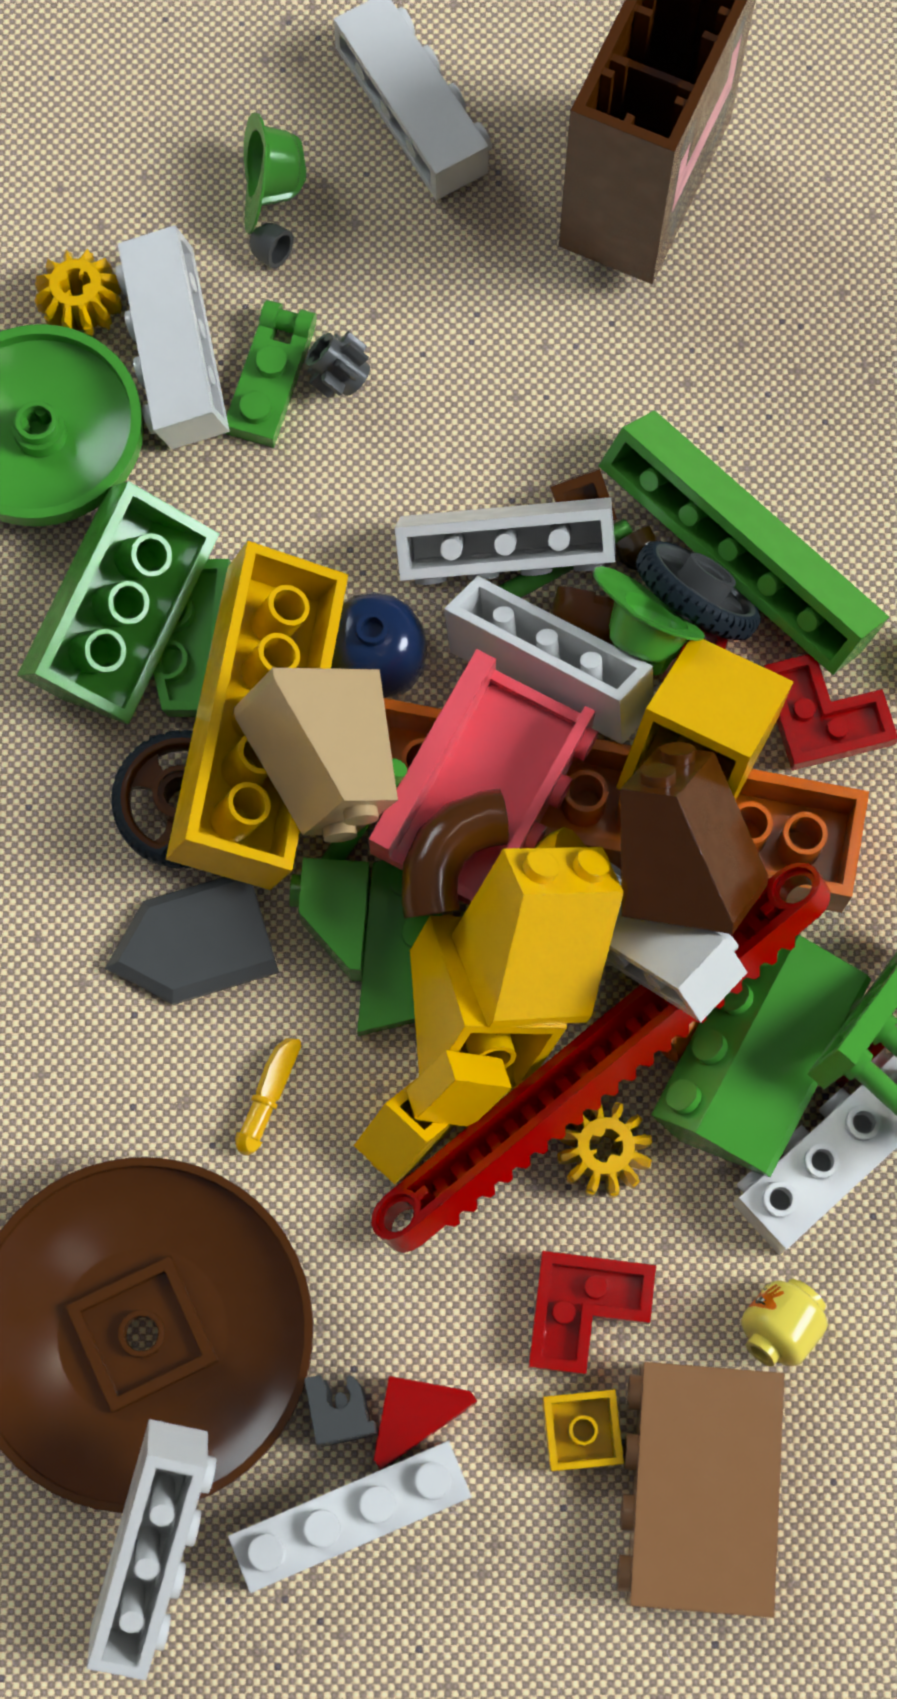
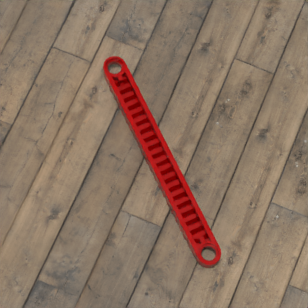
M797 862L785 866L768 879L767 887L735 932L730 934L738 944L735 954L748 972L730 991L731 993L739 994L742 991V981L746 977L756 980L760 976V966L763 963L774 965L777 962V952L781 948L791 951L795 947V937L818 919L827 909L831 900L830 889L814 866L808 863ZM804 884L811 885L809 894L803 900L796 903L786 902L788 894L794 888ZM640 984L497 1102L477 1122L468 1126L388 1192L377 1203L372 1213L371 1225L374 1233L393 1251L404 1253L413 1251L423 1245L444 1226L456 1227L460 1224L459 1214L461 1212L476 1211L478 1209V1198L481 1196L493 1197L495 1195V1184L498 1182L510 1183L513 1180L512 1170L516 1167L527 1169L530 1166V1155L534 1152L545 1154L548 1151V1141L551 1138L562 1140L566 1136L565 1127L569 1123L580 1125L583 1122V1112L586 1109L597 1111L601 1107V1097L604 1094L615 1096L619 1093L618 1083L621 1080L633 1081L636 1079V1068L638 1066L650 1067L653 1065L655 1052L658 1050L663 1052L670 1051L672 1049L671 1039L675 1036L687 1037L689 1035V1024L693 1021H699ZM724 998L715 1008L720 1009L724 1006ZM405 1210H414L413 1218L408 1226L401 1231L392 1232V1226L396 1217Z

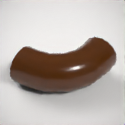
M500 789L480 791L447 803L419 828L403 862L402 907L404 918L460 910L458 876L464 863L476 852L490 847L507 845L509 841L507 810Z

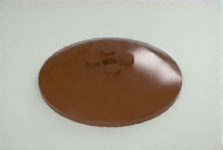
M132 1157L90 1165L48 1185L17 1210L0 1230V1450L15 1467L33 1482L70 1502L96 1510L123 1513L148 1421L151 1419L208 1431V1456L216 1457V1468L209 1493L200 1492L198 1500L218 1492L249 1471L270 1450L293 1416L304 1391V1378L308 1377L313 1351L314 1320L306 1276L288 1237L270 1213L241 1187L219 1174L186 1162L157 1157ZM150 1318L158 1327L157 1341L148 1350L136 1351L127 1341V1330L136 1319Z

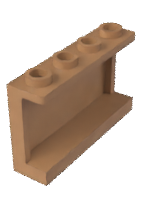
M643 1362L640 1364L639 1375L629 1374L627 1409L637 1410L636 1434L626 1433L624 1469L634 1470L632 1494H622L620 1530L630 1531L629 1555L619 1554L616 1581L617 1591L627 1592L626 1604L637 1607L774 1618L785 1373Z

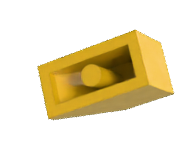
M414 1081L383 1105L353 1145L394 1185L423 1161L455 1126L415 1120L406 1089Z

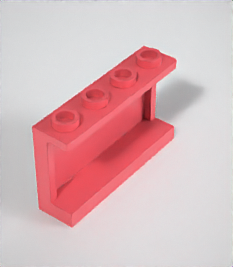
M476 649L408 768L407 774L397 788L398 801L383 812L370 835V854L403 871V862L419 828L445 804L480 791L500 789L507 810L509 841L507 845L490 847L476 852L464 863L458 876V899L470 905L504 848H535L537 843L542 840L547 826L541 824L540 821L549 805L557 809L560 807L573 782V779L566 775L575 758L583 762L586 760L598 737L599 731L592 728L595 710L585 706L582 712L579 713L497 671L496 658Z

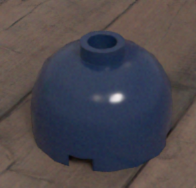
M376 592L355 595L343 602L331 669H380L384 698L395 696L400 692L404 694L412 689L424 671L427 643L423 625L411 607L392 595Z

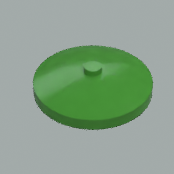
M47 324L25 325L3 330L0 332V521L20 526H49L84 516L100 506L111 486L127 480L139 457L144 434V418L136 385L131 374L116 354L103 343L83 332Z

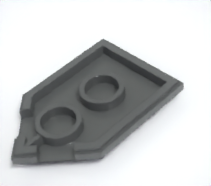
M221 877L143 901L105 967L107 971L148 990L172 1005L279 973L253 885L227 877Z

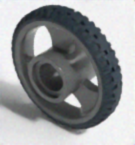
M663 541L647 543L637 556L636 567L646 586L672 611L698 628L721 638L740 641L750 638L758 628L761 621L758 608L734 587L736 581L733 576L709 557Z

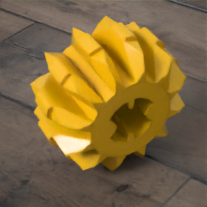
M66 249L63 256L64 262L59 264L47 259L45 267L48 274L36 275L35 285L38 293L34 299L38 312L44 315L46 324L67 327L77 331L83 330L85 334L91 337L94 335L93 327L97 325L110 330L112 324L110 315L121 313L122 303L119 295H121L122 290L116 274H113L111 264L106 258L95 262L93 253L86 249L79 259H74L72 253Z
M616 1102L613 1105L610 1117H604L602 1105L597 1111L590 1109L592 1121L590 1122L583 1115V1122L580 1125L572 1124L579 1132L565 1129L566 1136L560 1140L562 1143L575 1148L559 1152L557 1154V1162L559 1164L577 1163V1166L567 1175L566 1180L570 1184H574L584 1174L588 1176L590 1180L585 1190V1194L593 1197L598 1189L599 1181H605L608 1196L610 1198L617 1197L619 1195L618 1176L628 1187L634 1189L640 1183V1180L631 1167L648 1170L652 1160L649 1157L635 1152V1150L651 1146L653 1142L652 1137L646 1134L632 1135L643 1121L638 1114L632 1116L625 1124L619 1121L624 1107L622 1103ZM602 1137H608L614 1141L611 1149H619V1156L610 1155L607 1162H601L595 1159L597 1149L590 1151L589 1144H599Z

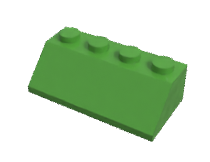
M130 481L111 486L84 536L17 676L64 701L129 724L220 534Z
M798 934L795 937V947L791 951L781 948L777 952V962L774 965L763 963L760 966V976L756 980L746 977L742 981V991L739 994L729 992L724 997V1006L720 1009L714 1008L707 1015V1020L699 1023L651 1116L680 1142L771 1177L818 1086L807 1073L861 1001L872 979L866 973Z

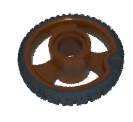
M192 730L168 731L166 734L161 733L149 738L146 742H142L122 762L123 764L118 769L112 787V812L116 826L124 840L144 859L160 866H167L168 868H192L166 860L176 808L169 805V800L174 793L181 789L186 765H175L163 770L159 765V757L173 752L189 751ZM145 789L152 792L158 813L166 825L164 833L155 841L145 835L134 820L131 808L133 790Z

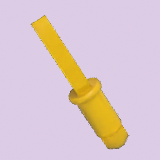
M285 1038L273 1049L267 1060L256 1089V1094H253L251 1097L252 1104L241 1131L236 1133L235 1144L240 1154L251 1155L260 1148L262 1144L260 1140L272 1111L277 1109L278 1104L276 1102L281 1097L301 1049L300 1039Z

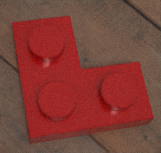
M810 654L763 666L794 681L777 719V725L792 771L896 744L897 732L883 689L831 702L819 662Z
M542 1251L528 1368L586 1375L593 1318L649 1325L651 1322L656 1265Z

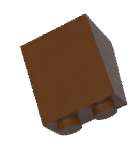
M670 742L659 745L620 789L621 887L624 891L621 901V916L733 934L767 887V871L715 752L695 750L692 744L685 742Z

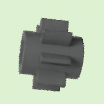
M349 331L343 337L337 333L335 335L331 333L322 335L312 345L306 357V364L310 367L308 373L313 376L309 383L327 398L333 392L339 396L342 393L346 396L352 395L364 384L370 372V365L366 362L369 357L363 353L367 346Z

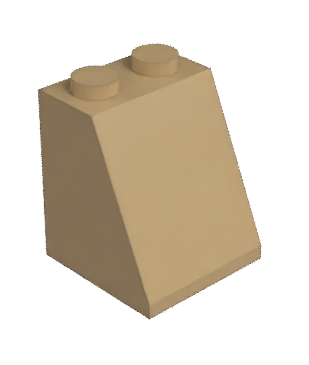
M272 668L234 707L235 719L303 836L323 835L324 841L331 843L352 840L357 837V832L367 824L379 820V815L398 801L380 669Z

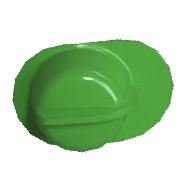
M255 112L248 118L244 136V168L247 183L245 231L250 235L256 227L261 206L291 200L299 194L306 181V164L300 138L286 130L264 126V121L260 114Z
M600 566L594 569L593 576L597 584L615 601L609 624L610 639L613 645L652 665L653 675L664 673L688 640H704V633L697 626L677 615L641 583L612 568Z

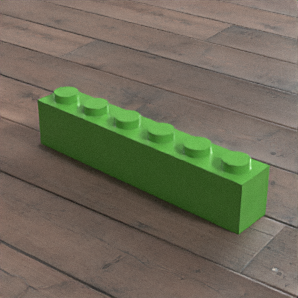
M655 410L622 427L598 465L694 552L705 555L724 567L735 579L736 585L734 587L832 675L860 655L889 619V616Z

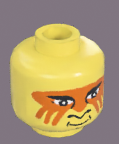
M789 1279L788 1282L781 1280L769 1282L742 1316L741 1325L749 1339L745 1344L746 1348L758 1361L767 1366H774L776 1362L786 1366L800 1365L824 1336L828 1327V1321L824 1313L826 1308L825 1302L815 1290L800 1280Z

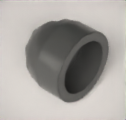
M270 222L255 228L249 239L251 253L260 262L273 269L284 264L292 251L294 236L291 231Z

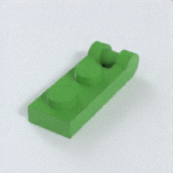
M271 300L265 301L254 340L227 413L230 432L225 433L226 435L272 448L275 447L315 331L316 313L303 309L299 313L284 310L282 303ZM277 330L293 334L290 344L274 340Z

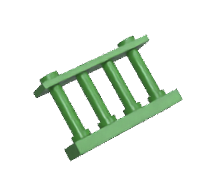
M897 952L807 1073L824 1090L842 1075L849 1081L856 1078L896 1116L897 1084L871 1061L873 1054L868 1050V1047L871 1043L877 1045L880 1042L897 1058V1018L892 1015L895 1009H897Z

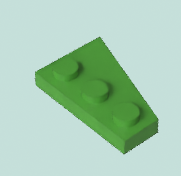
M229 559L207 560L153 673L162 711L168 717H196L227 568L231 563Z
M383 860L374 862L372 866L357 1028L358 1036L415 1023L410 949L430 916H442V913L404 918L402 907L403 871Z

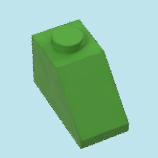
M303 858L301 874H292L290 907H299L298 912L301 924L350 980L362 982L371 880L369 862Z

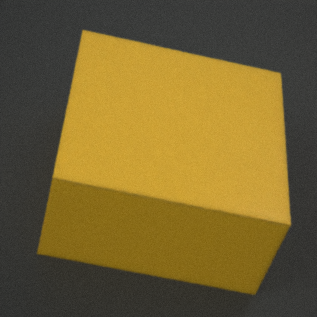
M445 1050L406 1089L415 1120L468 1127L483 1117L512 1087L502 1058Z
M616 1389L542 1397L550 1472L624 1464Z

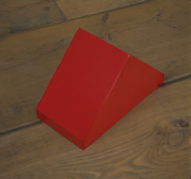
M389 1376L374 1461L379 1469L386 1468L475 1405L477 1400L472 1392Z

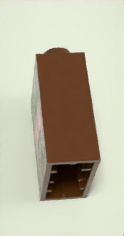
M755 0L624 1L570 110L558 247L653 285L732 118Z

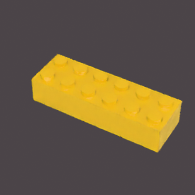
M251 541L245 543L229 564L166 860L271 890L292 872L300 830L235 719L234 707L272 668L331 669L349 574Z

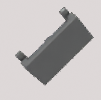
M321 1375L304 1378L316 1445L326 1447L378 1436L377 1423L374 1420L370 1421L365 1392L353 1376L349 1375L346 1379V1387L350 1392L349 1402L346 1395L339 1392L335 1395L336 1408L332 1405L333 1394L326 1380L322 1379Z

